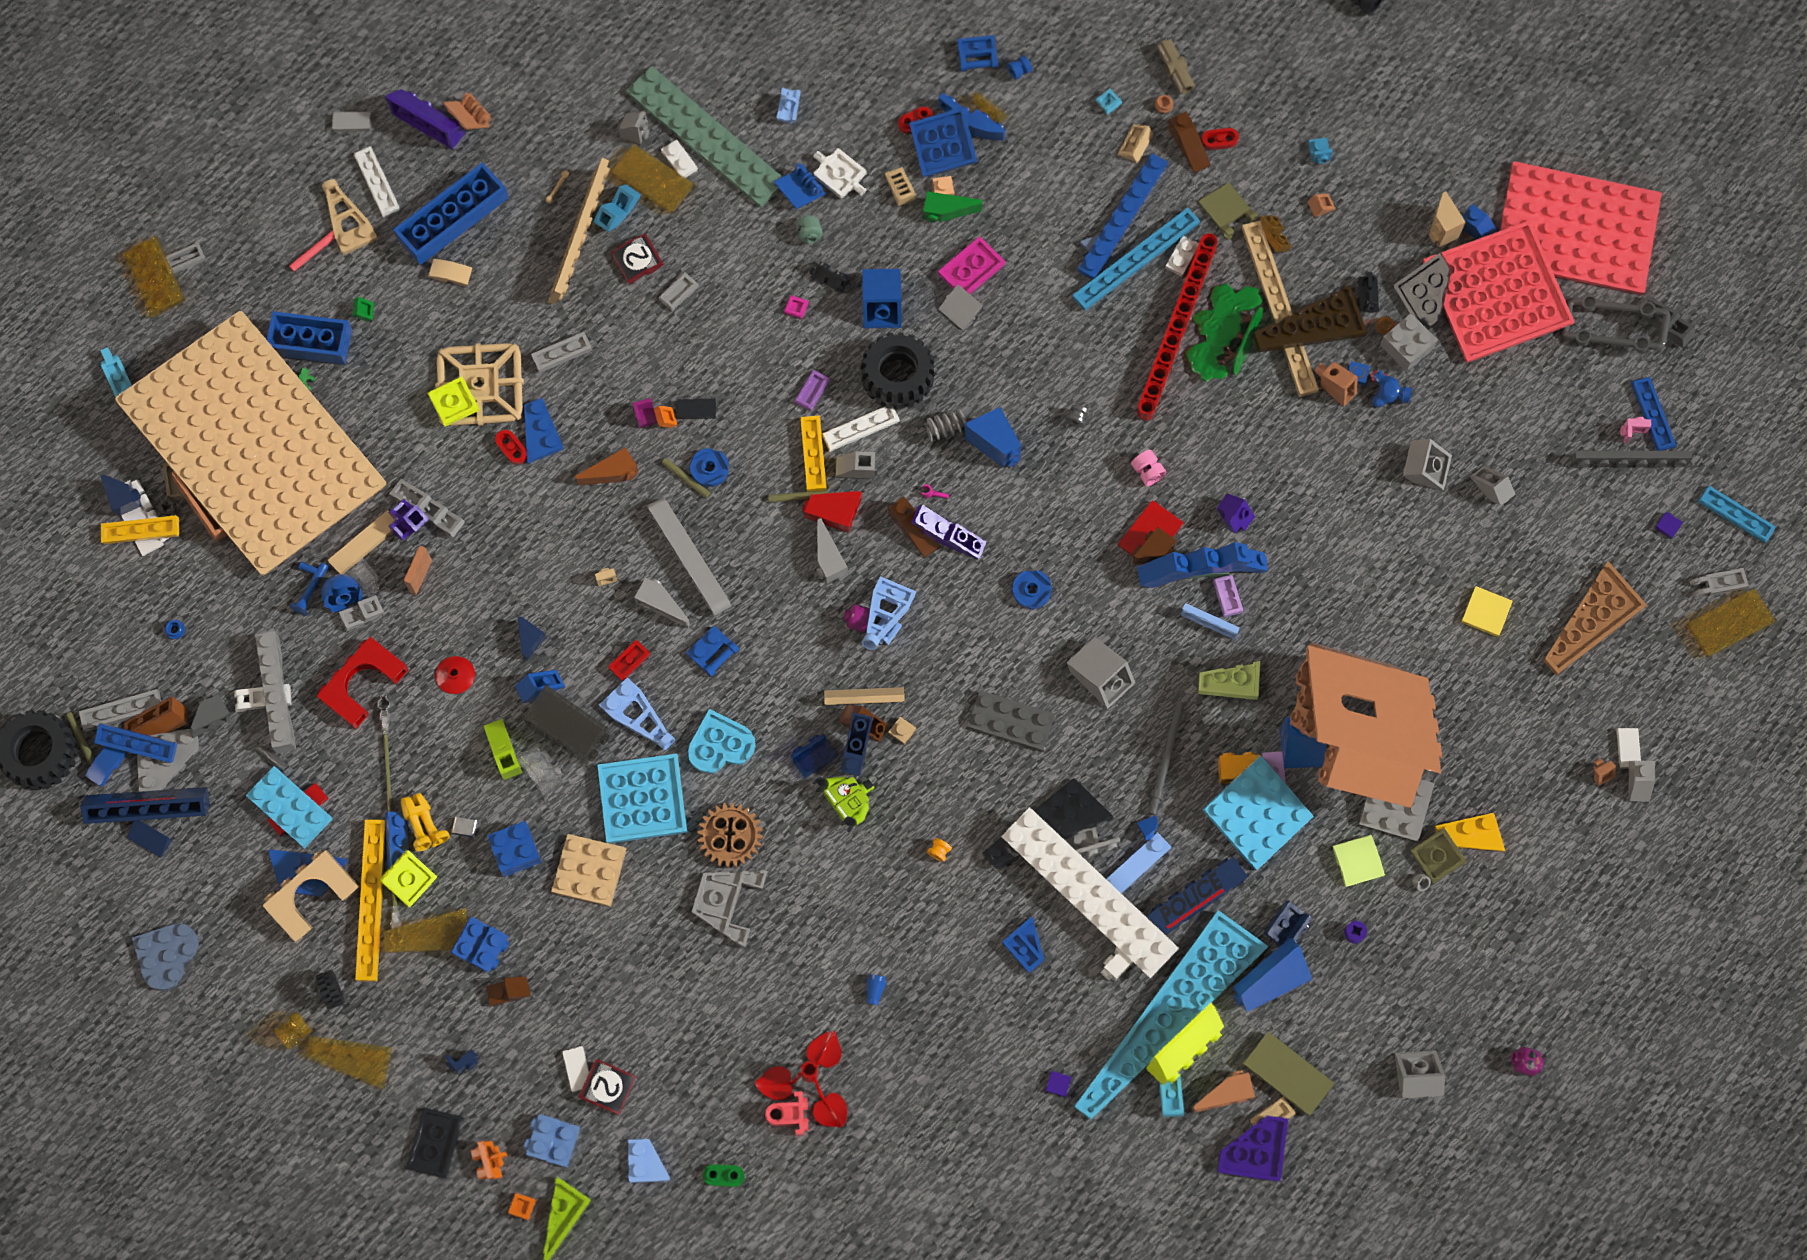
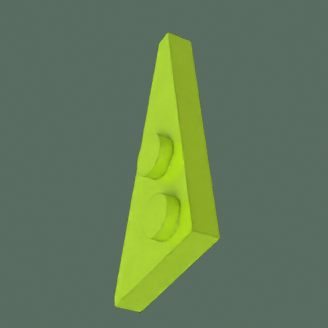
M559 1177L555 1181L556 1185L552 1199L543 1260H550L591 1202L589 1198Z

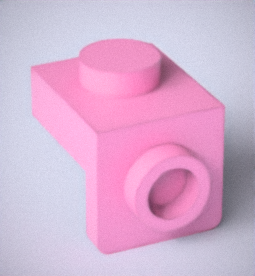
M1643 417L1627 419L1620 429V435L1624 437V443L1630 441L1632 433H1647L1651 428V420Z

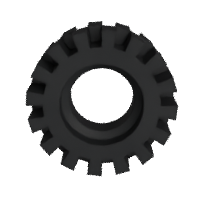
M332 969L316 975L318 989L327 1009L330 1010L345 1004L339 982Z

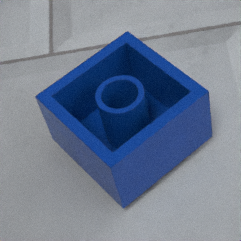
M526 821L487 835L503 877L542 863Z

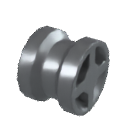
M1076 404L1071 405V413L1067 415L1066 421L1071 425L1084 427V419L1089 415L1088 409Z

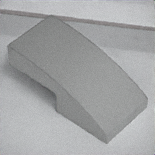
M375 595L357 602L356 606L340 611L338 615L347 632L384 614V611Z

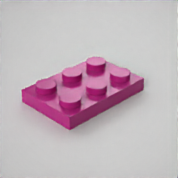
M979 236L938 271V275L953 290L958 284L969 294H972L999 271L1006 261Z

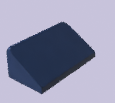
M140 820L133 822L127 836L128 839L160 858L172 842L169 837Z

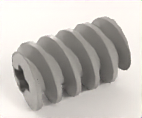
M957 409L956 415L953 411L949 412V416L943 413L941 419L936 415L934 416V422L931 418H927L926 430L930 442H933V436L940 440V434L947 438L948 431L954 436L955 429L961 434L962 427H965V423H967L963 412Z

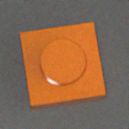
M657 406L654 409L659 426L673 428L677 425L672 407Z
M515 1193L508 1213L529 1220L536 1199Z

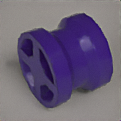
M1353 921L1345 929V938L1351 943H1360L1367 934V928L1364 923Z

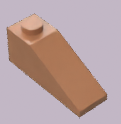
M1243 1071L1231 1073V1077H1228L1193 1106L1192 1113L1253 1100L1255 1094L1249 1073L1243 1074Z

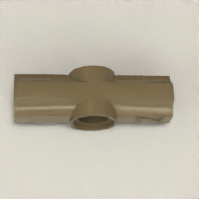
M1172 40L1162 41L1157 45V50L1164 62L1165 71L1169 73L1168 77L1172 78L1180 94L1184 95L1191 92L1195 85L1188 73L1184 57L1179 56Z

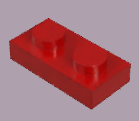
M636 639L608 668L623 682L651 653Z

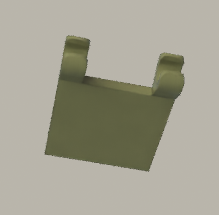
M1230 183L1225 184L1198 201L1227 240L1231 239L1234 233L1229 224L1245 215L1250 223L1258 221V214L1247 205Z

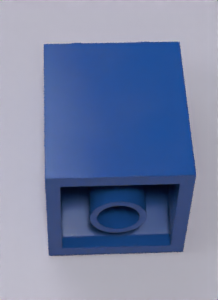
M862 269L863 328H902L901 270Z
M1000 407L965 423V439L1001 467L1007 465L1012 467L1019 462L1022 446Z
M1286 717L1280 728L1284 768L1323 767L1327 744L1318 742L1316 738L1300 732V729L1290 724V717Z

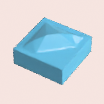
M1110 88L1096 99L1098 105L1107 114L1122 104L1121 99Z

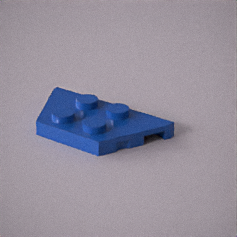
M269 849V855L280 890L282 889L280 885L286 879L290 878L292 880L298 875L296 871L302 865L308 866L313 862L311 859L314 856L313 854ZM334 857L342 867L346 865V858ZM308 879L299 885L295 894L322 897L329 885L319 879Z

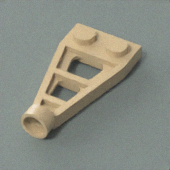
M331 179L324 182L322 188L327 196L334 236L343 255L378 240L368 219L341 191L336 180ZM343 201L349 210L338 215L334 205ZM350 216L359 223V226L344 232L341 221Z

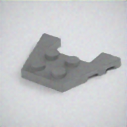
M768 871L703 873L692 913L745 948L750 929L731 924V919L742 885L763 890Z

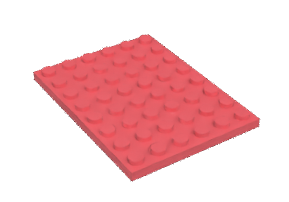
M1513 161L1500 231L1531 221L1555 277L1643 296L1662 193Z

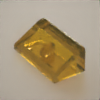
M973 93V103L997 123L1001 124L1009 116L982 93Z

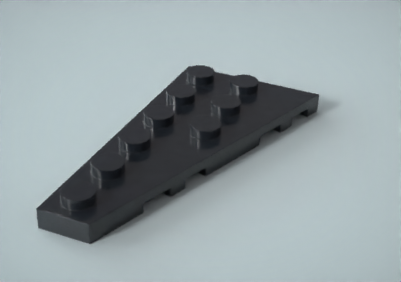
M1075 778L1034 810L1064 840L1078 835L1079 831L1086 828L1092 829L1097 826L1096 824L1105 820L1108 822L1114 819L1113 815ZM1002 837L982 852L986 860L995 869L1017 861L1021 857Z

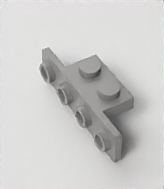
M1095 827L1079 831L1078 835L1065 840L1080 855L1086 854L1087 857L1098 854L1100 849L1106 848V851L1118 848L1117 844L1121 843L1119 837L1100 843Z

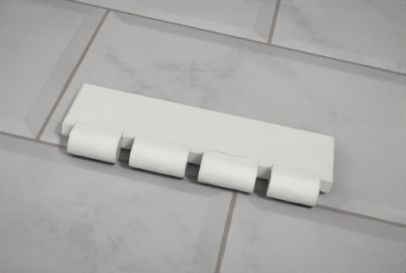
M129 480L125 482L139 491L141 507L121 515L123 520L157 518L155 510H151L153 506L146 494H143L145 491L140 481L135 480L131 482ZM169 537L135 541L142 556L162 547L164 545L163 542L169 539Z

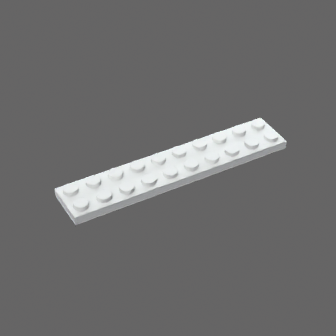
M1030 807L1002 835L1006 842L1150 978L1179 949Z

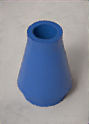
M869 974L866 1003L879 1004L887 983L885 982L886 977Z

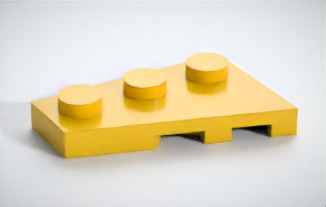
M1494 813L1435 826L1436 832L1445 828L1458 848L1505 852Z

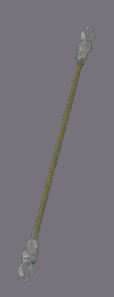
M380 696V699L378 700V707H379V702L382 700L381 696ZM389 702V706L385 711L379 707L381 709L379 721L381 722V730L384 735L388 812H392L388 750L389 722L391 720L390 713L387 710L390 707ZM392 892L393 906L390 928L392 932L398 930L399 933L402 929V922L397 906V896Z

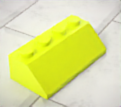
M1210 1003L1154 1056L1146 1067L1163 1086L1168 1082L1172 1084L1180 1076L1178 1072L1182 1068L1186 1071L1194 1063L1192 1059L1196 1055L1200 1057L1208 1049L1206 1045L1210 1041L1214 1044L1222 1036L1220 1031L1224 1025L1214 1005Z

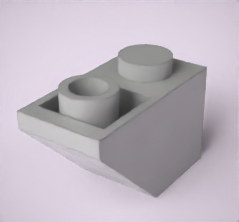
M644 111L627 113L619 128L621 138L640 145L643 139L646 140L650 131Z
M855 451L837 457L836 477L874 479L875 452Z

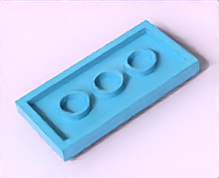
M275 766L246 794L256 806L304 849L333 820L328 813Z

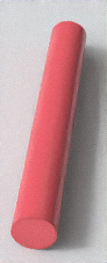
M332 230L289 267L296 271L335 239L334 231Z

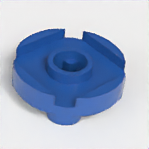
M705 448L693 456L690 472L692 478L703 487H714L721 484L728 477L729 463L721 451ZM710 464V466L714 465L715 467L713 471L709 472L705 470L706 465Z
M1023 571L1014 580L1012 594L1020 606L1035 610L1041 608L1049 601L1052 590L1051 582L1041 571ZM1036 586V593L1030 594L1027 587Z

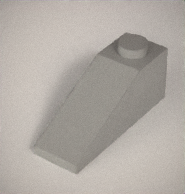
M818 519V568L816 571L820 579H825L826 583H829L847 574L848 567L822 519Z
M645 578L634 597L636 604L689 628V619L662 586V583L654 578L651 580Z

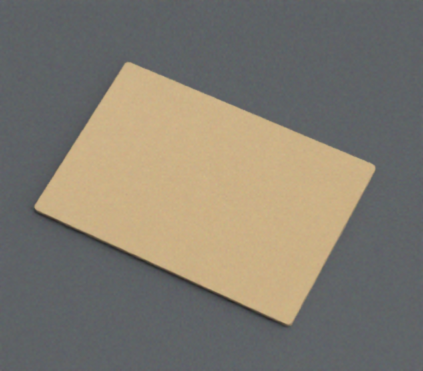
M242 311L232 315L115 398L116 403L260 575L269 573L386 486L384 478Z

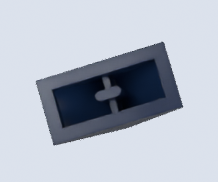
M518 617L522 656L524 660H527L546 637L544 632L523 617Z

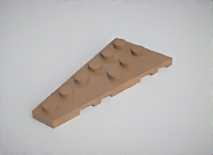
M1607 561L1543 660L1556 676L1647 606L1609 561Z

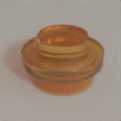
M1384 316L1377 320L1375 327L1380 334L1386 335L1395 327V323L1392 318Z

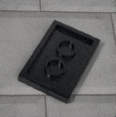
M423 1107L406 1169L447 1179L464 1117Z

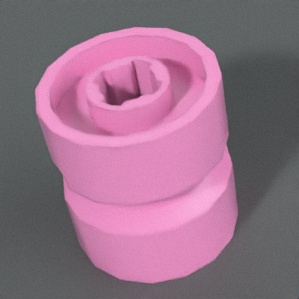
M1152 450L1141 453L1131 462L1135 471L1141 473L1140 478L1146 486H1151L1161 480L1167 473L1162 464L1157 463L1158 459Z

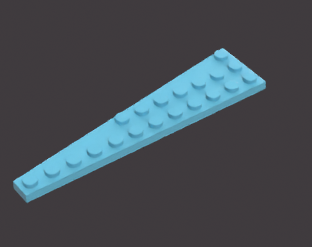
M1218 910L1074 1108L1092 1120L1151 1062L1159 1051L1202 1010L1212 1003L1269 946Z

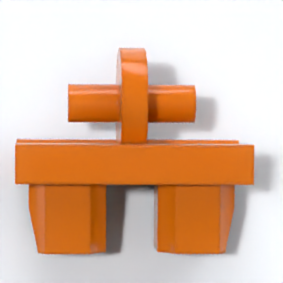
M493 1141L478 1142V1146L471 1150L474 1161L482 1159L484 1165L476 1171L478 1179L502 1178L500 1167L504 1166L502 1159L507 1157V1152L500 1153L499 1146L494 1147Z

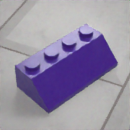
M400 89L386 96L392 115L452 150L465 134L464 128L456 118L452 119L443 110L433 108L426 100L421 101L410 91L406 92Z

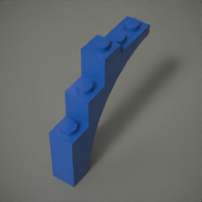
M1237 542L1217 550L1203 547L1186 555L1172 552L1137 567L1140 585L1149 588L1204 574L1237 571L1264 573L1268 571L1267 558L1264 552L1248 549L1246 544Z

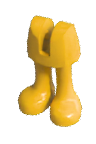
M421 793L414 794L413 801L409 796L401 799L403 817L405 820L410 821L415 833L416 840L413 846L416 851L427 850L430 846L436 847L450 838L448 831H438L434 826L429 813L431 807ZM419 817L421 818L426 828L428 836H425L423 832V829L419 821Z

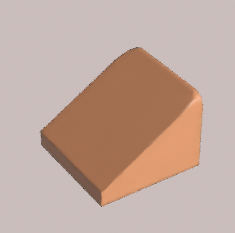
M1315 194L1307 201L1315 217L1335 210L1329 194Z

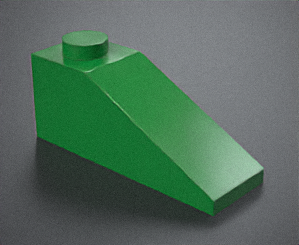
M927 191L923 219L930 223H936L937 221L943 222L982 211L983 200Z

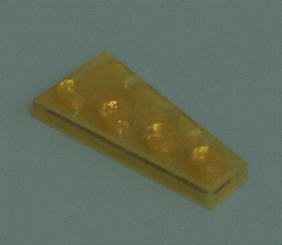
M467 908L384 931V953L452 950L467 922Z
M310 1036L306 1057L384 1089L392 1048Z

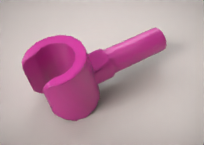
M928 484L923 485V489L930 490L928 493L921 492L924 498L937 496L948 499L949 494L934 491Z

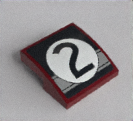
M647 234L638 236L611 252L629 284L636 282L645 274L650 275L664 265Z
M595 1059L578 1098L619 1115L636 1076Z

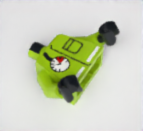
M818 777L813 782V784L820 786L816 789L817 792L825 789L824 796L843 821L841 826L844 824L849 826L847 832H851L853 827L864 821L869 810V798L866 794L874 789L869 779L858 784L853 777H831L826 779Z

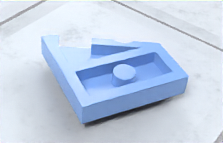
M650 1139L628 1140L629 1183L670 1181V1177Z

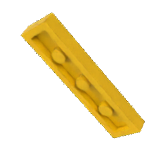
M820 415L801 417L807 492L826 490Z
M176 515L101 524V543L103 544L179 536V517Z

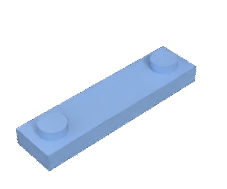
M1157 832L1106 880L1122 894L1168 852L1171 846Z

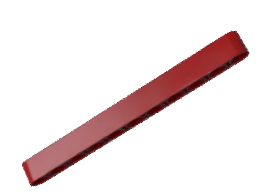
M1211 233L1204 234L1200 240L1139 401L1137 415L1141 420L1147 421L1154 416L1215 254L1218 240ZM1209 243L1212 247H1207L1204 244ZM1203 259L1206 263H1200L1198 260ZM1192 276H1198L1200 279H1194ZM1186 292H1192L1194 295L1189 296ZM1180 308H1185L1188 311L1182 312L1180 311ZM1178 324V325H1180L1182 328L1177 329V328H1175L1173 325ZM1173 341L1175 345H1169L1167 342ZM1166 357L1170 361L1164 362L1161 358ZM1161 374L1163 378H1156L1154 375ZM1152 390L1155 391L1157 394L1151 395L1148 393V391ZM1148 407L1151 411L1145 412L1142 408Z

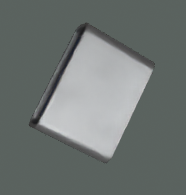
M455 817L451 833L475 837L478 821Z

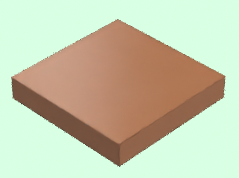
M422 546L418 547L404 578L409 592L417 595L432 562L427 549Z

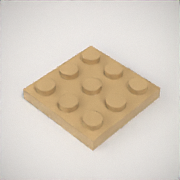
M567 834L551 892L611 907L626 854V847Z

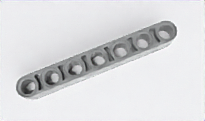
M661 497L647 505L646 508L649 514H652L654 522L659 530H662L664 538L669 546H672L674 554L679 562H682L684 570L689 578H692L694 586L702 594V598L708 608L712 610L713 616L730 608V601L666 499Z

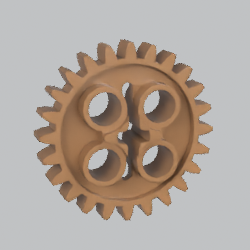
M734 802L731 803L730 808H727L725 803H723V809L716 805L715 813L709 810L710 817L703 816V820L706 823H699V827L703 830L697 831V834L702 836V838L698 839V843L704 844L700 847V850L706 851L704 854L705 858L712 856L711 863L718 860L719 867L724 862L727 868L730 867V863H733L735 868H737L739 861L745 865L744 859L746 858L752 861L750 854L757 855L758 852L755 847L761 848V843L757 840H763V835L758 834L763 831L762 827H756L760 824V820H754L756 814L752 813L749 815V808L743 811L742 804L735 808ZM733 818L734 820L732 826L733 836L731 837V852L728 853L727 835L729 834L730 819ZM724 821L727 824L723 829H718L716 827L717 822ZM743 822L747 826L743 830H738L736 825ZM721 840L725 843L720 849L714 847L717 841ZM737 842H743L745 847L737 850L734 848V845Z

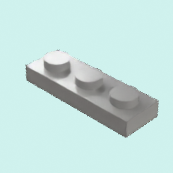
M582 332L532 353L531 356L539 373L586 354L592 351V348L585 333Z

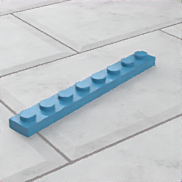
M1186 208L1073 294V299L1086 311L1182 238V236L1200 224V220L1189 208Z

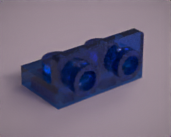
M824 734L813 736L804 747L799 746L792 751L791 761L804 779L838 757Z

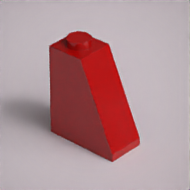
M862 492L811 494L810 499L805 501L802 511H805V518L817 522L821 518L824 525L849 533L862 500Z

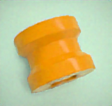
M934 838L931 848H928L927 854L940 862H944L946 859L945 855L951 851L952 847L943 840Z

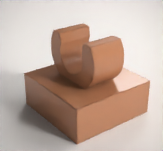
M1600 758L1593 762L1595 765L1593 767L1594 781L1598 786L1615 777L1616 765L1612 761L1605 764Z

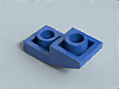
M105 746L85 776L99 786H105L113 769L119 768L127 751Z

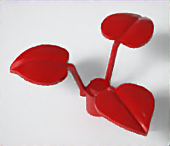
M835 1031L824 1033L810 1043L807 1048V1058L809 1061L802 1065L801 1072H798V1075L793 1080H791L792 1076L788 1069L782 1066H775L768 1069L755 1081L756 1087L763 1095L772 1100L779 1101L787 1099L792 1095L791 1085L795 1084L801 1077L808 1083L813 1082L821 1098V1101L816 1102L813 1107L815 1120L826 1127L841 1128L845 1125L847 1106L844 1099L837 1093H830L825 1098L817 1080L819 1065L824 1068H831L837 1065L841 1059V1046Z

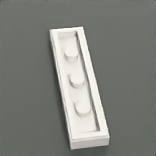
M371 146L353 153L382 216L385 217L399 211V205Z
M885 406L822 433V438L829 452L900 422L893 406L892 409Z

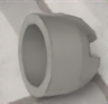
M1419 873L1413 877L1412 882L1416 889L1425 891L1429 888L1431 880L1425 874Z

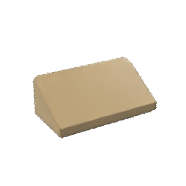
M1133 124L1118 155L1139 163L1153 136L1150 127Z

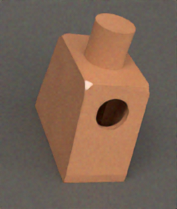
M1333 362L1329 367L1323 363L1316 367L1315 373L1321 377V387L1343 407L1357 394L1358 377L1336 362Z

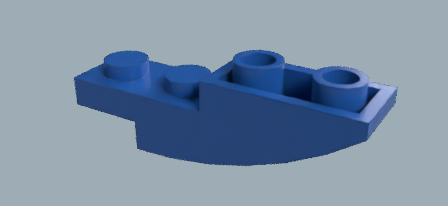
M942 93L938 97V106L946 112L962 108L952 96ZM963 106L971 135L996 141H1003L1005 139L1006 130L1000 123H995L985 112H980L978 109L971 114L970 110Z

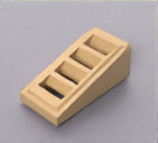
M902 167L885 173L898 206L916 200V194ZM899 173L901 174L900 177L894 179L891 178V176ZM903 180L901 183L894 184V182ZM904 185L906 186V187H904V188H902V189L897 190L898 187H901V186H904ZM908 191V193H906V194H903V195H900V194H899V193Z

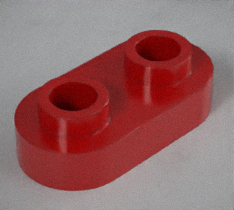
M920 107L899 118L898 128L904 134H911L910 124H905L904 122L909 121L911 123L931 117L933 112L928 107Z
M1233 128L1207 130L1203 133L1201 142L1207 150L1232 148L1237 145L1239 134ZM1229 137L1232 141H1227L1226 138Z
M509 430L498 432L495 441L507 459L515 465L524 463L527 458V452L516 436ZM509 439V442L504 444L503 440ZM516 453L521 454L519 458L514 457Z

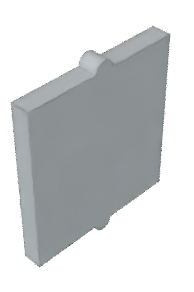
M957 284L950 295H946V300L939 307V310L964 330L971 320L975 319V315L983 305Z

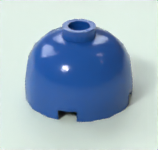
M346 574L330 577L323 584L321 590L324 606L334 613L348 609L349 607L347 606L361 601L363 597L358 582Z

